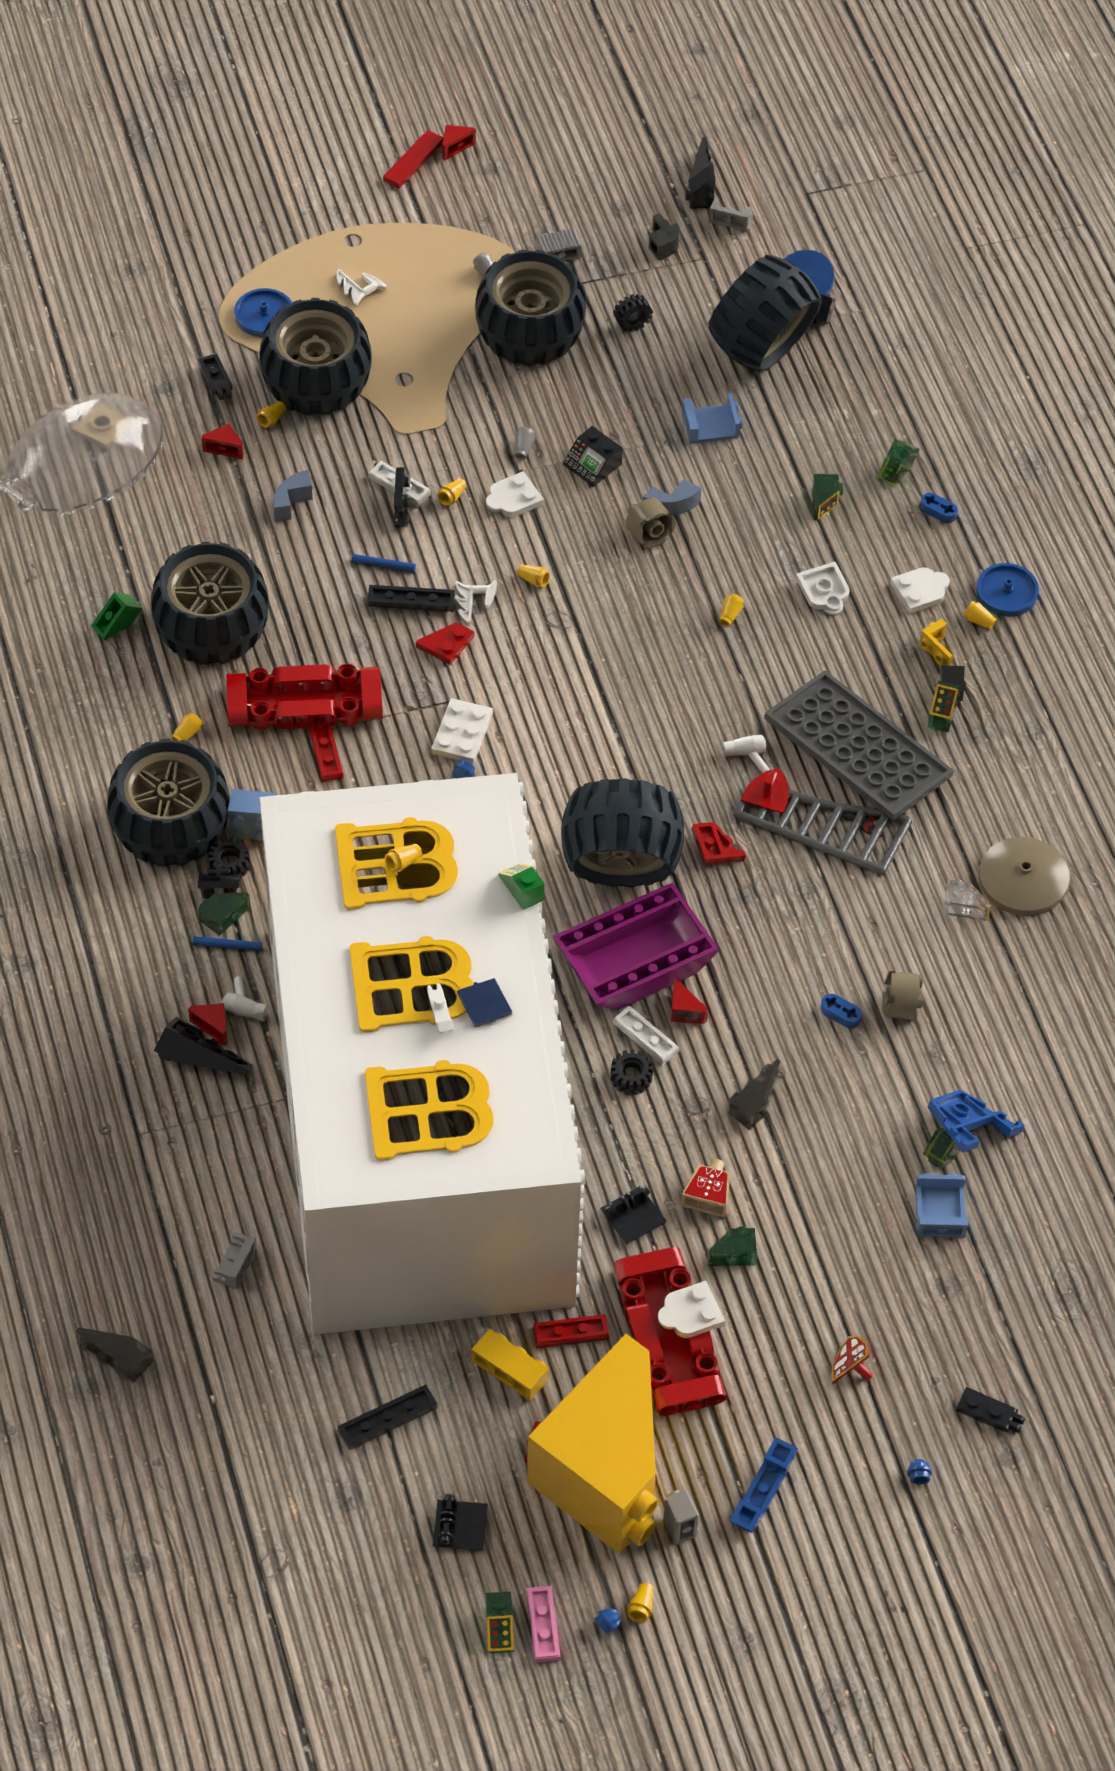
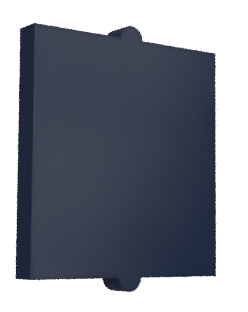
M495 978L480 983L474 982L471 986L457 990V994L474 1027L488 1022L495 1023L497 1019L512 1015V1010Z

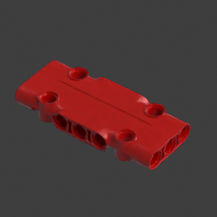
M346 663L339 666L338 670L335 671L331 665L322 664L281 666L274 668L271 674L264 668H255L249 675H246V673L226 674L228 727L253 726L257 730H265L270 725H274L279 729L309 728L310 724L316 728V726L327 727L326 724L328 723L331 726H334L337 722H341L346 726H352L362 720H383L380 667H362L360 670H357L354 665Z
M670 1247L616 1260L613 1263V1268L622 1294V1303L625 1306V1317L631 1338L649 1350L651 1393L658 1415L670 1416L724 1402L727 1396L718 1370V1359L714 1355V1345L710 1331L690 1338H682L675 1333L674 1329H665L658 1321V1313L664 1307L666 1296L671 1292L692 1286L691 1275L686 1269L680 1248ZM681 1282L684 1283V1285H677L675 1283ZM634 1292V1293H636L637 1295L632 1296V1295H629L628 1293ZM703 1366H708V1367H710L711 1369L705 1370V1369H703V1368H701V1367H703ZM654 1377H662L663 1380H656Z

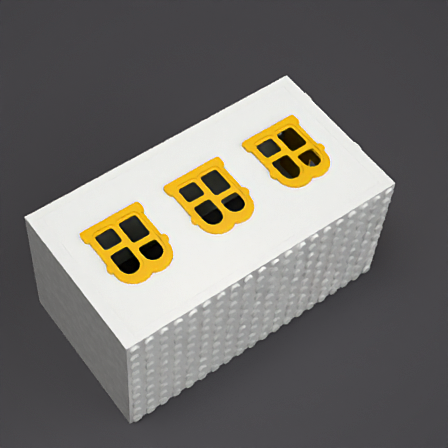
M517 773L260 797L269 933L313 1335L575 1307L576 1297H580L585 1173L584 1169L581 1170L580 1165L582 1163L581 1148L577 1146V1141L579 1140L577 1126H574L575 1110L574 1105H571L570 1101L572 1091L570 1083L567 1082L568 1065L567 1062H564L563 1057L565 1056L564 1041H561L560 1037L562 1035L561 1021L557 1019L559 1014L558 1002L554 1000L555 983L554 979H551L552 964L551 959H548L547 955L549 953L548 939H545L544 936L546 927L545 920L541 917L543 912L542 902L522 910L498 876L499 872L518 863L530 865L536 871L535 859H532L533 843L532 840H529L530 824L525 816L527 815V805L522 797L524 796L523 782H518ZM391 835L394 839V844L353 847L352 842L355 838ZM413 844L419 845L422 850V857L418 858L401 872L396 873L388 869L385 863V855L390 849ZM382 868L386 872V874L357 877L359 870ZM387 885L388 887L384 892L363 894L358 890L359 887ZM441 951L451 958L452 966L445 974L423 976L419 955L423 952ZM401 954L409 956L411 977L375 982L370 980L367 962L369 958ZM495 978L512 1010V1015L497 1019L495 1023L488 1022L474 1027L457 994V990L471 986L474 982L480 983ZM439 983L440 985L451 987L456 992L457 999L454 1005L448 1008L454 1030H451V1032L444 1031L440 1034L437 1030L432 1010L421 1012L414 1010L411 993L413 988L433 986ZM393 989L401 991L404 1009L402 1013L381 1016L374 1014L373 992ZM444 1076L462 1077L469 1084V1092L461 1100L441 1102L438 1099L436 1079ZM414 1079L425 1080L428 1102L426 1104L392 1108L386 1106L383 1085L386 1082ZM464 1111L473 1117L475 1122L474 1128L467 1135L433 1139L430 1136L428 1116L432 1113ZM416 1116L418 1118L420 1139L412 1142L392 1143L389 1137L388 1119L392 1117Z

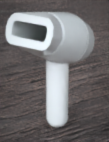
M749 735L733 741L723 742L724 757L735 755L749 756L761 773L770 770L759 756V754L764 753L766 750V741L762 735Z
M240 976L235 977V994L227 993L222 1000L225 1012L237 1016L253 1017L263 1022L267 1013V1004L257 1003L245 997L243 979Z

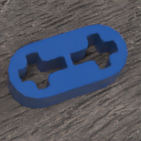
M925 493L921 497L920 509L924 513L944 523H952L956 520L958 507L954 503L934 493Z
M827 994L821 1000V1012L828 1018L847 1028H855L860 1024L862 1012L856 1005L835 994ZM832 1003L835 1004V1006H831L830 1008L827 1007V1005H831ZM852 1014L855 1015V1017H851L850 1019L847 1018V1016H851Z

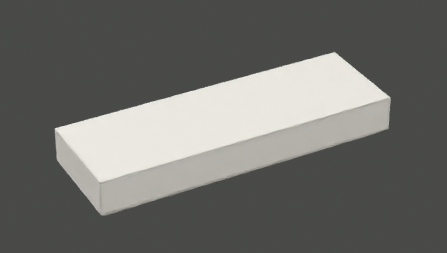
M380 461L368 473V478L395 493L396 469ZM410 478V487L406 488L409 502L419 507L431 495V489Z
M631 1006L625 1008L613 1019V1024L660 1064L664 1065L679 1052V1047Z

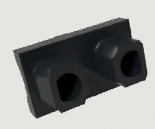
M216 862V868H207V875H199L198 889H201L202 898H214L215 888H224V893H237L240 885V874H230V868H221V862ZM236 894L224 895V898L233 899L236 898Z

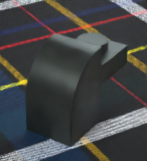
M660 213L653 215V233L649 234L648 248L657 260L660 261L677 251L680 229L677 223L670 225L669 221L664 219Z
M942 665L940 685L959 689L956 701H963L964 692L966 691V682H964L965 666ZM940 687V690H944V694H940V698L953 701L956 691ZM949 692H953L952 697L948 696Z

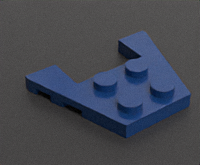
M962 1090L930 1099L928 1109L963 1153L976 1149L980 1142L978 1138L969 1132L971 1129L991 1123L1006 1136L1010 1137L1022 1133L1025 1126L1018 1120L1016 1123L1005 1119L1007 1114L1001 1111L993 1112L985 1108L986 1103Z

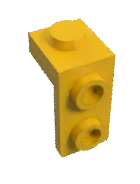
M942 618L928 624L921 631L920 645L924 651L934 657L937 664L952 665V654L939 642L945 638L947 623Z

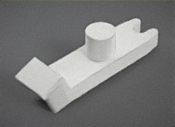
M439 983L436 990H433L431 985H428V998L437 1030L440 1034L444 1031L451 1032V1030H454V1026L450 1018L443 989Z

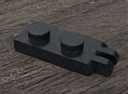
M215 353L198 358V366L212 395H217L219 400L224 399V392L227 398L232 397L231 390H233V386L218 354Z
M969 1387L965 1388L956 1407L957 1412L1006 1433L1009 1430L1019 1433L1022 1428L1021 1425L1026 1420L1024 1416L1017 1414L1018 1410L1015 1407Z

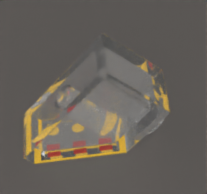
M948 879L943 914L988 921L991 904L969 882Z

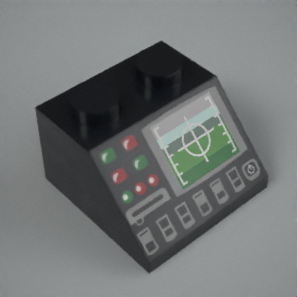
M591 426L577 437L564 459L563 465L594 487L622 465L623 448Z

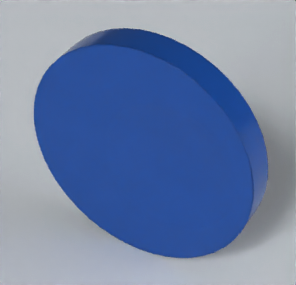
M799 250L784 258L800 268L811 279L819 294L827 296L831 292L835 276L833 266L826 256L814 250Z
M260 288L251 290L242 295L236 302L234 310L235 321L245 333L256 337H263L264 330L270 319L275 317L279 309L291 305L292 301L287 295L275 289Z
M1000 563L986 568L980 574L976 586V595L981 605L994 614L1007 617L1022 615L1031 610L1037 602L1039 585L1035 576L1026 568L1011 563Z

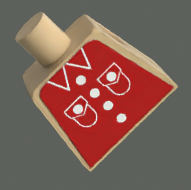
M711 1159L709 1167L704 1165L696 1167L683 1191L682 1207L726 1217L731 1174L723 1171L725 1164L722 1160Z

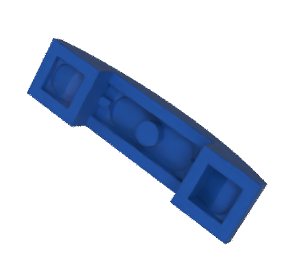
M775 1437L743 1500H740L729 1520L730 1523L750 1533L755 1530L780 1488L796 1455L797 1447Z

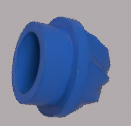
M459 760L458 764H454L452 774L455 779L473 777L475 767L465 760Z
M923 1459L913 1460L907 1470L910 1482L913 1484H925L930 1481L932 1469L929 1463Z
M611 1608L600 1610L598 1612L599 1615L594 1620L606 1635L611 1631L614 1633L620 1624L619 1612Z

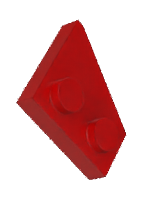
M455 622L416 641V648L451 665L474 638V631Z
M715 822L693 824L691 831L703 865L745 860L746 853L743 850L739 852L732 845L733 840L724 834Z

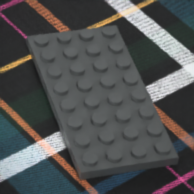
M825 670L766 711L764 715L765 720L892 820L899 817L953 776L954 770Z

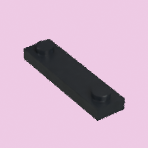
M369 585L367 607L454 612L455 590Z
M425 1384L337 1426V1429L348 1450H351L437 1409L438 1404Z

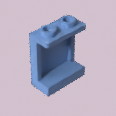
M932 1173L917 1175L915 1185L917 1236L966 1237L968 1217H966L964 1175H934Z

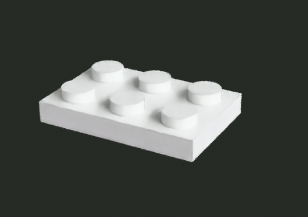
M451 698L432 745L431 754L455 760H465L474 764L492 718L493 708Z

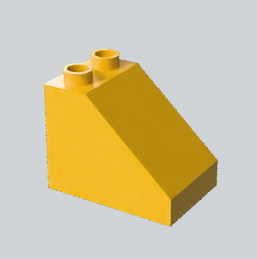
M627 1334L612 1347L528 1436L527 1483L618 1554H621L631 1541L637 1546H642L650 1538L657 1526V1522L652 1518V1514L659 1503V1499L654 1496L656 1469L649 1350Z

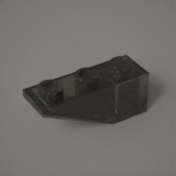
M778 1059L772 1064H766L756 1078H751L742 1091L735 1092L729 1099L728 1114L748 1130H751L766 1115L779 1076L781 1061Z
M80 1327L76 1330L79 1347L85 1352H92L103 1365H110L123 1379L128 1378L134 1383L153 1363L152 1350L134 1337Z

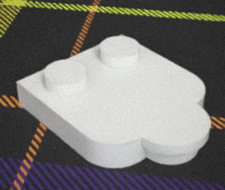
M522 471L494 483L490 488V495L486 499V505L492 512H501L506 517H516L544 505V499Z
M836 562L796 574V580L812 608L817 610L823 609L829 615L841 613L844 605L843 602L848 599L850 590Z
M923 567L892 577L890 583L909 614L940 604L944 600L945 589L949 586L950 579L945 573L933 572L931 569Z
M707 1281L669 1293L665 1298L664 1307L658 1313L660 1325L668 1330L674 1329L675 1333L682 1338H690L725 1326V1319Z

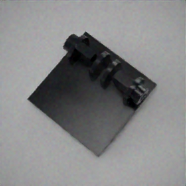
M638 1186L636 1189L627 1192L625 1195L600 1208L626 1244L667 1222L648 1197L650 1191L647 1186Z
M446 1494L445 1498L437 1500L433 1547L483 1551L488 1504L457 1501L453 1494Z

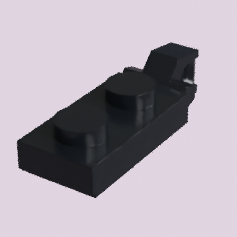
M397 467L395 474V527H408L410 518L405 512V507H409V495L406 494V488L410 487V475H407L404 467Z

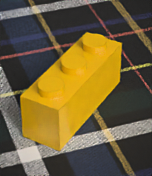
M489 1329L471 1349L472 1362L529 1401L533 1399L548 1381L549 1369L546 1364L539 1359L535 1360L529 1356L522 1347L513 1345L499 1332L496 1333Z

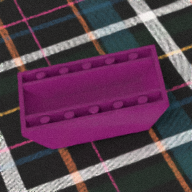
M673 882L553 935V940L597 1006L615 1010L673 985L677 979L682 981L697 974L719 952V948Z

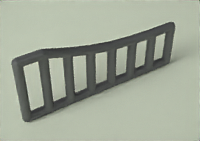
M789 790L788 799L790 801L777 824L764 820L769 812L768 809L761 807L756 816L744 812L748 803L741 801V799L733 812V816L739 820L880 875L886 873L912 824V819L903 814L893 820L901 823L879 865L869 861L868 858L890 818L878 808L841 804ZM799 802L811 805L797 832L785 828ZM820 808L832 810L833 813L819 839L815 840L806 836ZM851 812L857 814L839 848L826 844L842 813ZM865 817H880L860 856L848 853L847 850Z

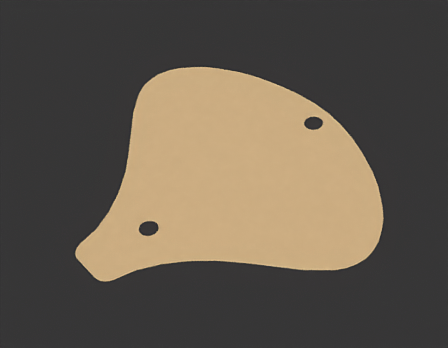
M380 223L347 227L310 238L270 257L241 278L226 295L220 307L219 322L226 335L254 351L260 352V344L263 337H256L245 333L235 321L234 310L236 302L245 293L255 289L270 288L287 295L292 303L300 299L303 301L310 300L311 298H320V300H334L344 307L347 306L361 320L371 345V370L367 383L360 395L375 405L397 432L410 434L438 428L446 422L445 399L449 381L464 352L480 333L475 315V300L483 275L474 268L473 260L480 253H486L491 256L493 262H497L503 255L516 252L509 246L487 235L451 226L420 223ZM355 234L361 237L362 242L359 246L350 247L345 244V237ZM340 269L362 289L369 285L362 279V273H367L386 284L387 289H378L361 299L358 306H355L352 301L351 291L346 297L344 295L343 282L341 286H338L337 270ZM408 373L412 375L413 382L408 386H400L395 382V378L398 374Z

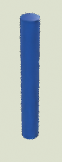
M353 554L351 560L354 563L415 572L416 564L358 554Z
M193 936L192 944L194 946L262 951V942Z

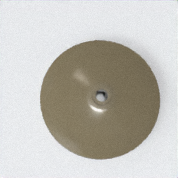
M1013 837L994 844L984 854L979 868V884L987 899L998 908L1021 916L1039 915L1055 908L1064 899L1070 881L1069 868L1063 856L1051 845L1029 837Z

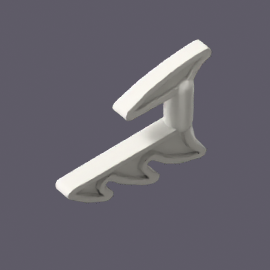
M338 269V286H341L343 282L344 295L346 297L351 291L352 301L355 306H358L360 300L378 289H387L385 283L367 273H362V279L369 285L362 289Z
M496 580L490 585L473 586L464 585L459 581L455 582L457 591L462 597L455 596L457 604L461 607L458 610V614L467 625H471L473 594H486L485 607L488 609L496 594Z

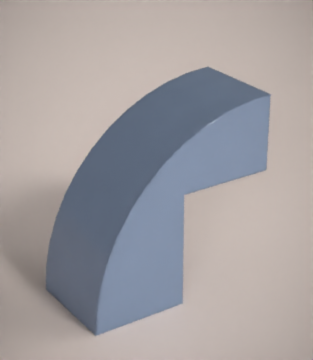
M308 470L291 475L277 488L273 500L275 522L292 519L290 503L313 500L312 483Z
M683 479L671 495L652 486L643 496V500L656 497L672 516L690 511L700 503L701 487Z

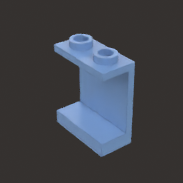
M732 393L727 394V405L694 409L691 398L683 399L682 416L690 444L739 438V429L743 428L741 416L738 417L737 415L738 403L733 400Z

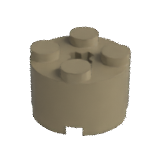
M656 497L645 499L638 504H632L628 508L629 514L626 519V527L641 545H645L647 548L657 547L667 540L666 536L669 532L673 533L676 524L675 518Z
M888 971L884 983L887 984L886 992H883L882 1013L885 1014V1017L916 1020L918 1008L921 1009L923 1004V995L919 994V988L921 989L923 984V975Z

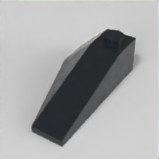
M706 137L701 139L689 177L688 189H685V201H689L690 209L710 208L714 201L715 173Z
M175 1017L165 1027L154 1049L155 1052L159 1053L158 1056L166 1061L172 1060L178 1063L245 1075L253 1067L251 1063L233 1051H223L220 1049L218 1041L215 1039H205L201 1036L203 1031L178 1017Z

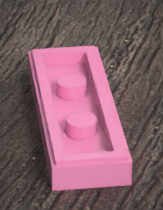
M552 1586L526 1588L535 1663L560 1661L561 1655Z

